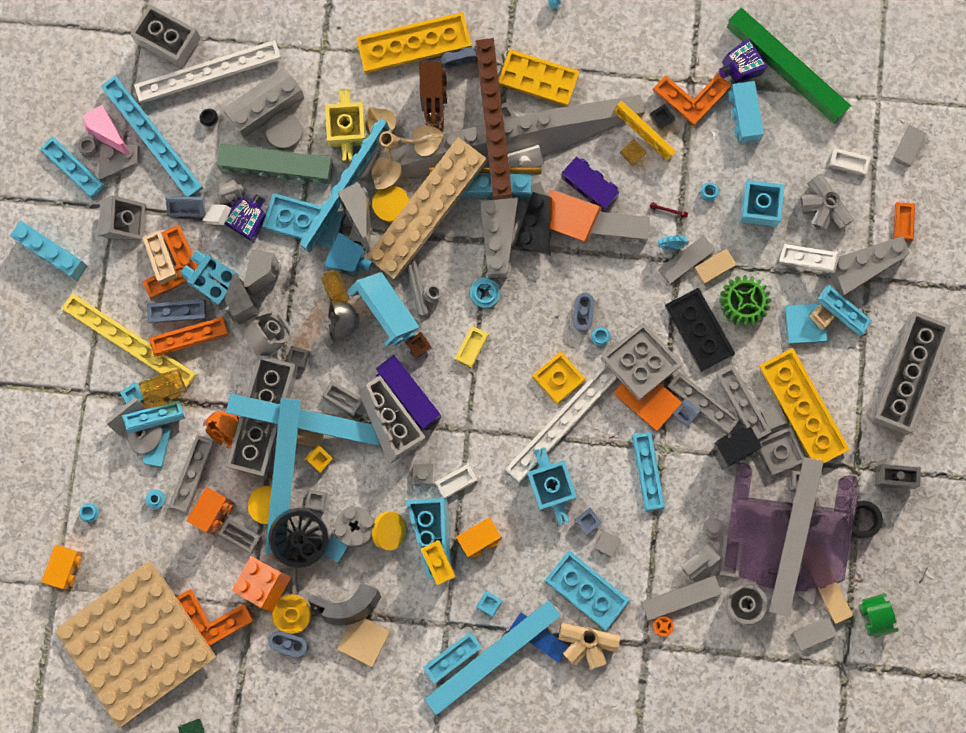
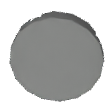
M278 113L272 116L265 128L266 137L270 144L281 150L295 147L303 135V128L299 119L289 113Z

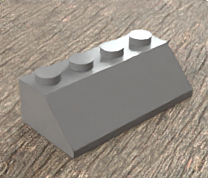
M282 68L224 107L223 110L241 136L245 138L266 124L272 116L282 113L303 99L304 95L291 74Z

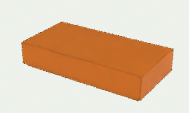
M895 203L893 239L903 236L905 241L912 242L914 240L915 204Z

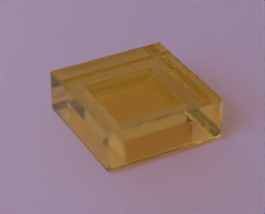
M634 139L620 151V154L632 166L647 153Z

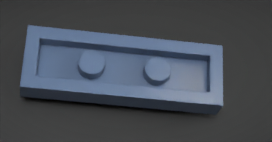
M205 300L148 303V323L206 320Z

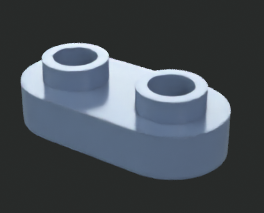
M466 47L459 52L444 53L440 58V62H442V68L447 69L472 63L477 60V55L474 49Z
M589 293L579 294L575 301L573 326L578 331H586L592 324L594 298ZM582 301L588 302V306H586V307L582 306V305H581V302H582ZM580 319H583L586 323L584 325H580L578 321Z
M282 631L273 632L268 639L271 649L293 657L303 656L308 649L305 639ZM278 637H281L283 640L281 645L276 643ZM297 643L301 644V649L299 651L295 650V645Z

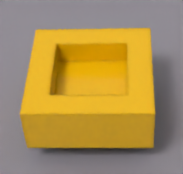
M319 445L305 458L319 473L333 459Z

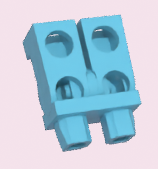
M195 251L190 260L198 264L195 270H192L185 265L180 275L187 280V284L202 293L214 304L219 305L227 293L233 274L236 272L209 254L204 255L201 252Z

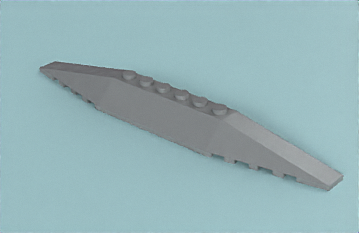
M636 95L549 109L503 120L507 154L539 145L541 155L561 151L563 148L577 144L587 137L597 135V133L615 127V125L621 122L624 123L614 112L615 107L621 100L638 116L644 114L641 96ZM485 125L444 134V139L438 150L430 156H421L416 153L414 149L415 144L390 150L393 156L392 161L400 163L402 169L400 177H428L429 167H436L459 137L486 157L488 162L484 167H490ZM385 151L373 155L357 180H373L371 175L373 163L381 157L389 159L388 153Z

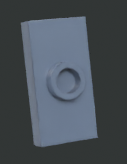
M166 197L167 216L205 217L204 197Z

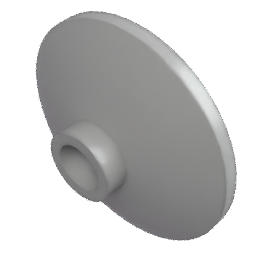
M159 425L129 433L128 442L130 447L142 454L153 451L161 441L162 426Z

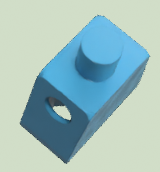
M338 233L324 266L328 271L356 276L359 268L369 272L373 261L364 258L366 251L362 246Z

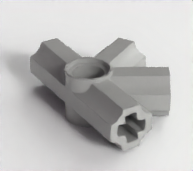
M822 174L817 175L807 183L814 194L801 195L802 212L817 211L811 225L826 231L831 219H833L839 229L854 221L852 215L841 202L839 194L833 191ZM833 198L835 205H828L826 199Z

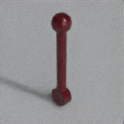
M655 202L650 204L652 210L659 209L685 218L688 217L687 212L662 207Z

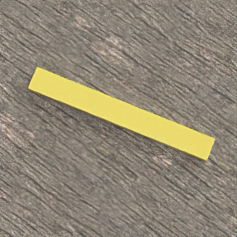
M73 293L62 307V310L184 390L189 388L197 374L166 354L154 357L151 344Z

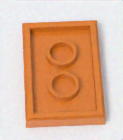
M550 189L547 195L552 198L550 230L586 243L601 207Z
M623 383L613 393L614 396L656 432L682 403L661 384L640 401Z

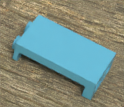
M382 272L357 280L347 290L351 297L361 295L388 334L389 339L384 343L385 346L391 344L396 346L404 339L407 341L415 336L414 332L419 328V325Z

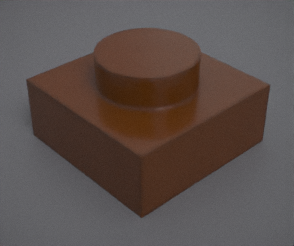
M422 332L405 342L416 359L432 349Z

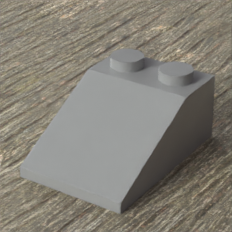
M357 182L339 191L338 195L344 213L366 253H369L371 225L369 206H371V203L368 199L369 194L366 188H361Z

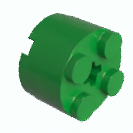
M886 593L862 599V604L858 605L861 615L866 616L868 621L865 624L866 631L869 636L873 635L874 638L899 631L898 627L894 628L893 625L897 621L890 601L885 602L884 597H887Z

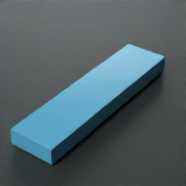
M53 136L40 148L92 200L106 187Z
M651 432L632 435L645 512L665 509Z

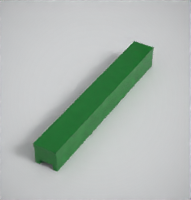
M742 7L728 20L727 28L742 42L749 38L763 61L832 123L835 124L851 107L844 98Z

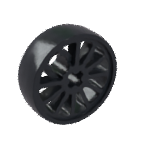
M293 508L284 511L273 521L269 530V545L273 555L281 563L289 567L303 568L314 564L322 557L328 545V531L321 517L315 512L305 508ZM294 516H299L297 528L292 520ZM302 517H309L307 523L301 528ZM289 519L293 529H289L282 523ZM312 521L318 523V526L306 531ZM279 527H282L284 530L289 532V534H281L276 532ZM318 530L321 531V537L308 536ZM298 534L303 540H296L295 535ZM276 537L289 538L279 544H275ZM313 541H321L318 548H316ZM291 543L283 554L279 552V548ZM305 545L313 546L311 553L302 552ZM295 547L294 559L286 557L292 548ZM298 551L304 559H297Z

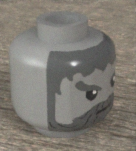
M235 180L219 185V190L216 191L221 205H227L228 207L234 206L243 198V195H246L242 184L238 185Z

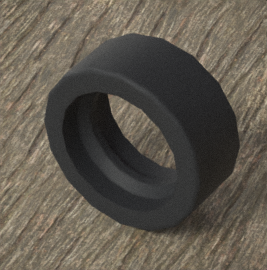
M857 501L848 506L843 514L844 528L853 537L860 539L872 537L882 527V512L872 502ZM865 508L871 511L874 516V524L871 529L859 531L853 526L851 517L855 510Z

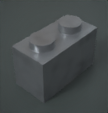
M888 464L876 466L875 486L917 489L920 487L921 467Z

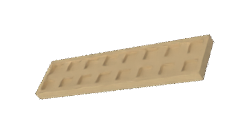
M458 137L366 258L373 261L376 266L391 278L397 280L488 162V159Z

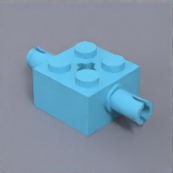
M540 448L542 456L539 449H537L534 453L539 468L527 472V476L538 510L543 511L551 508L554 510L558 525L563 524L561 516H563L564 522L568 523L570 519L564 505L567 502L576 500L577 496L565 460L552 464L549 461L546 448ZM550 481L553 484H557L554 491L551 488H547Z

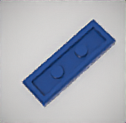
M520 612L510 629L512 630L527 616ZM546 629L529 641L558 663L563 657V652L569 647V645L562 640H558L556 636Z

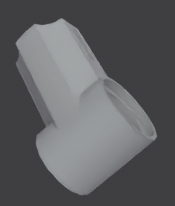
M710 542L680 566L691 580L722 558Z

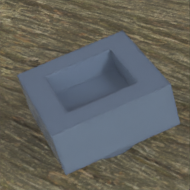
M685 399L673 415L689 426L701 410Z
M591 508L575 519L586 535L602 524Z

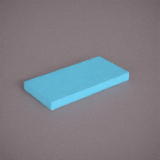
M273 193L262 229L300 240L302 235L308 232L311 227L310 224L313 218L320 213L321 206ZM337 211L317 241V245L332 248L338 233H340L345 217L344 212Z
M571 551L565 554L544 580L604 631L610 627L630 602L626 596Z

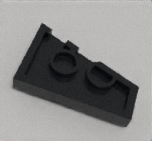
M532 192L515 246L551 256L550 221L552 217V198L550 196Z

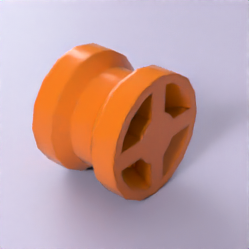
M665 616L659 617L653 622V630L658 636H668L673 632L674 625L670 618Z

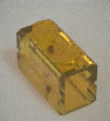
M330 270L323 274L324 276H322L321 281L330 302L348 301L350 297L339 271Z
M179 369L165 372L138 384L146 405L152 403L153 406L165 403V398L170 397L173 400L181 397V392L186 391Z

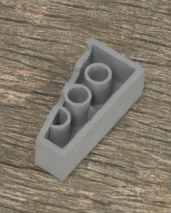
M518 197L480 201L488 278L501 279L508 276Z

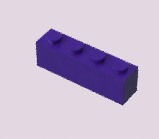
M392 355L376 368L378 372L376 377L381 376L405 410L413 417V421L419 428L424 431L441 418L439 411L395 355Z

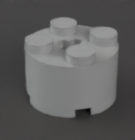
M263 311L247 327L244 337L254 349L256 355H273L289 339L290 327L282 316H275L272 314V311Z
M348 507L337 516L335 533L340 541L350 547L364 546L373 539L372 528L375 525L374 519L363 508ZM358 522L360 529L352 532L353 528L351 525Z
M738 585L733 587L724 599L725 612L735 623L742 625L754 624L764 617L767 608V598L764 592L754 585ZM742 600L749 601L748 609L742 607Z

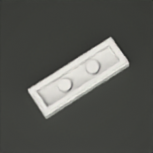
M784 244L779 262L784 265L835 273L840 254L838 252Z

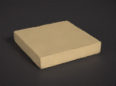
M364 618L348 626L337 650L373 667L390 631Z

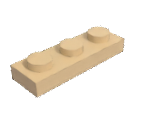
M159 230L143 237L159 284L162 285L178 278L161 231Z

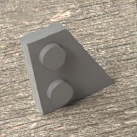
M101 144L99 180L104 181L115 173L120 174L127 168L137 166L139 162V146L126 145L130 154L126 155L107 144Z

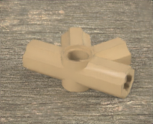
M561 622L558 640L572 643L563 652V655L575 666L586 655L589 668L593 669L606 664L602 649L617 652L620 635ZM592 632L594 634L592 642L584 641L586 633Z

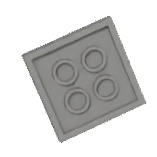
M644 323L601 356L602 362L639 401L682 366V363Z

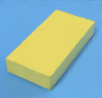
M471 326L455 357V361L472 369L489 334Z

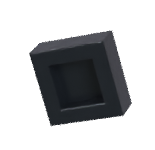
M666 104L649 113V117L659 131L675 121V117Z

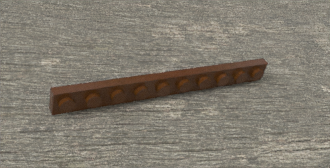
M494 38L480 39L475 41L493 200L509 199L513 197Z

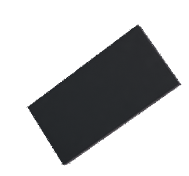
M699 288L665 304L668 314L701 372L735 355L733 348Z

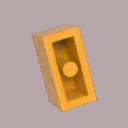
M488 517L456 536V539L467 557L475 559L482 555V550L488 546L492 549L499 545V540L502 537L491 518Z
M55 544L41 582L69 590L76 579L75 571L82 563V552Z

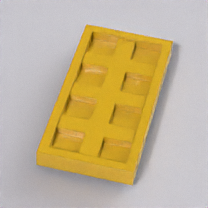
M509 49L499 77V86L568 107L580 71Z

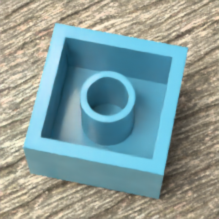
M746 180L743 186L739 223L778 227L781 222L785 185Z

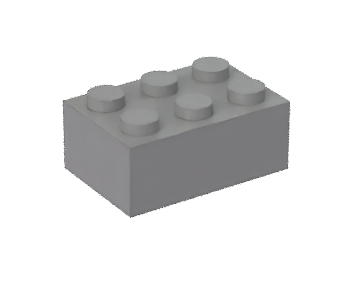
M151 4L148 5L130 33L136 44L180 68L184 66L201 39L197 29Z

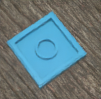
M819 304L784 307L788 344L828 341L826 328L821 330L809 317Z

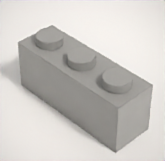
M600 212L590 233V238L597 242L612 240L616 244L632 242V245L641 246L646 244L648 240L650 217Z

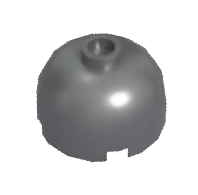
M332 301L329 303L328 318L331 320V325L329 324L331 338L341 339L350 336L354 332L356 325L360 322L359 313H355L354 307L345 301Z

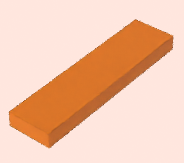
M220 317L150 337L149 340L153 355L157 357L229 335L224 318Z

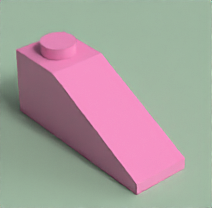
M103 105L83 115L86 121L83 125L89 134L93 133L96 139L126 155L130 154Z

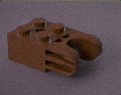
M419 62L420 102L422 111H424L426 125L433 126L443 133L444 104H447L446 68H442V62Z

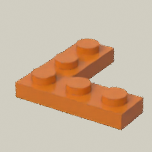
M718 73L693 99L665 75L652 91L691 125L695 126L729 91L732 85Z
M180 225L162 232L176 262L174 268L178 278L162 285L159 284L156 275L142 281L151 300L186 284L187 280L180 275L185 265L192 270H195L198 264L190 260L193 252Z
M189 589L177 596V599L209 646L254 622L246 604H242L210 622L193 589Z

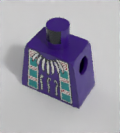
M748 38L725 56L722 61L723 67L719 68V74L723 79L731 76L735 83L761 76L766 70L767 65Z
M257 194L251 203L241 198L231 208L224 225L254 243L266 217L265 212L260 209L265 200Z

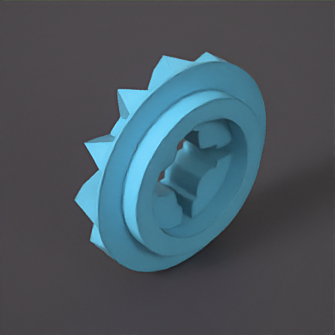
M670 235L658 240V247L663 250H677L684 248L688 244L687 237Z
M490 278L478 279L471 286V300L476 306L482 308L492 307L499 300L500 288ZM489 288L488 293L490 297L485 296L481 299L482 293L480 290L485 291Z

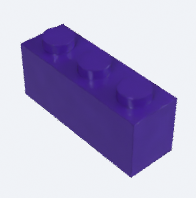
M576 156L562 171L561 178L590 203L600 206L601 212H605L618 198V187L614 183H608L603 179L604 176L599 171L591 169L585 159H579Z

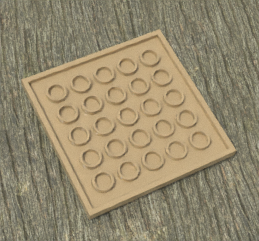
M152 560L143 564L55 629L56 634L118 728H122L217 658Z

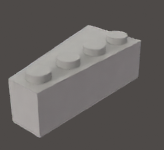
M901 236L840 256L835 273H829L836 291L845 297L904 260L910 252L904 237Z
M381 376L364 386L359 395L388 463L391 464L417 448L426 437Z

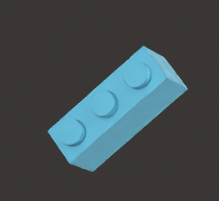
M755 81L732 84L730 91H728V100L732 102L733 106L731 117L736 122V126H734L735 137H738L739 143L762 140L764 130Z

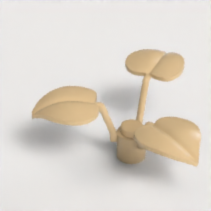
M369 107L367 122L370 134L372 126L378 123L380 118L386 121L390 127L389 131L383 132L379 137L380 144L386 147L385 151L388 153L389 159L385 157L378 158L371 168L375 189L389 188L399 180L402 171L399 162L392 161L393 156L390 151L395 149L399 142L415 144L414 149L416 153L421 156H430L438 150L444 139V134L433 126L423 125L413 131V141L402 139L391 133L397 125V119L393 112L387 109Z

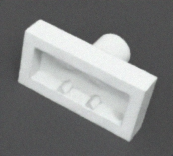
M539 145L507 154L509 167H536L544 164Z

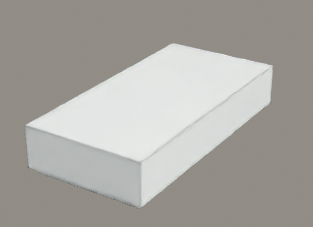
M834 148L829 167L865 177L871 157Z
M210 204L202 221L207 224L224 225L231 208L227 205Z
M467 464L436 481L435 484L442 497L447 499L478 482L470 465Z

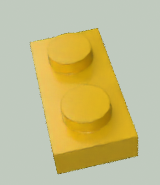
M439 540L421 548L438 586L456 577Z

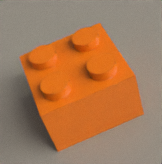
M206 487L186 522L208 534L215 535L222 528L224 517L229 516L231 513L233 501Z
M250 556L231 591L260 608L273 612L291 577Z

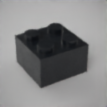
M743 426L735 430L731 434L732 437L728 438L726 435L714 443L715 446L711 450L722 470L762 448L751 427L745 429Z

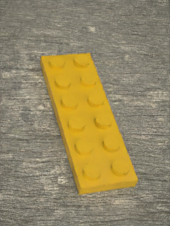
M463 12L356 37L365 74L442 56L446 52H459L466 47L472 48Z
M793 348L758 366L809 458L824 461L825 463L850 450Z

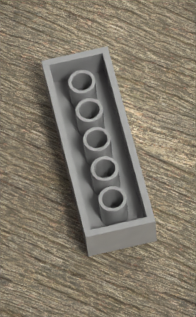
M915 311L908 316L872 413L871 422L904 435L913 432L951 325Z
M258 355L246 397L280 404V398L290 399L298 367L293 363ZM240 416L226 467L267 479L276 448L278 424Z

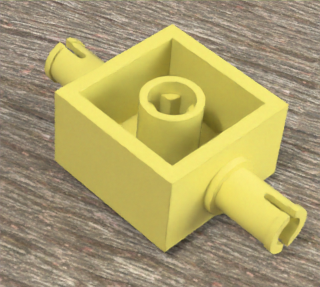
M342 88L338 90L339 104L325 105L327 142L329 148L342 147V162L348 163L349 160V163H351L353 146H361L366 138L365 109L363 102L351 103L350 89L345 88L344 96Z

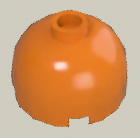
M217 411L212 413L202 425L207 426L205 431L215 442L220 445L224 442L228 444L226 448H231L239 417L227 414L226 411Z

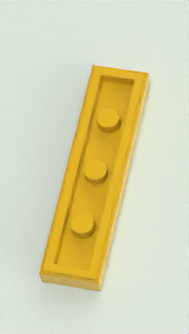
M622 100L617 104L614 112L666 161H669L677 151Z

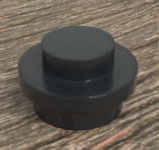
M204 109L200 113V122L206 127L214 126L218 122L217 112L213 109Z

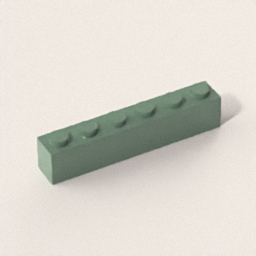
M220 143L216 165L225 174L236 172L242 176H251L252 174L258 175V177L263 179L275 177L280 181L291 179L297 183H306L307 181L313 182V184L318 186H324V184H330L333 162L331 157Z

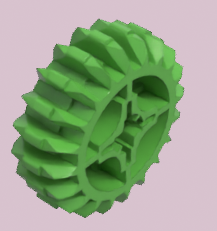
M744 275L742 280L739 276H736L735 281L730 279L729 285L725 284L723 287L725 291L720 293L724 297L719 300V303L724 304L720 309L727 310L724 316L730 315V322L736 319V325L743 321V325L746 327L749 321L753 326L755 325V320L761 322L762 317L767 316L766 311H769L771 308L768 304L771 303L772 299L766 298L770 295V291L764 292L767 286L763 285L761 287L760 279L754 282V276L750 280H748L747 275ZM740 287L750 288V290L747 292H742L740 290L737 291L735 289ZM755 292L760 299V306L757 305L753 298ZM731 295L734 297L733 299L737 302L736 309H734L731 304ZM750 295L747 303L740 307L743 299ZM744 309H748L750 311L753 310L755 313L747 315L741 314L740 312Z

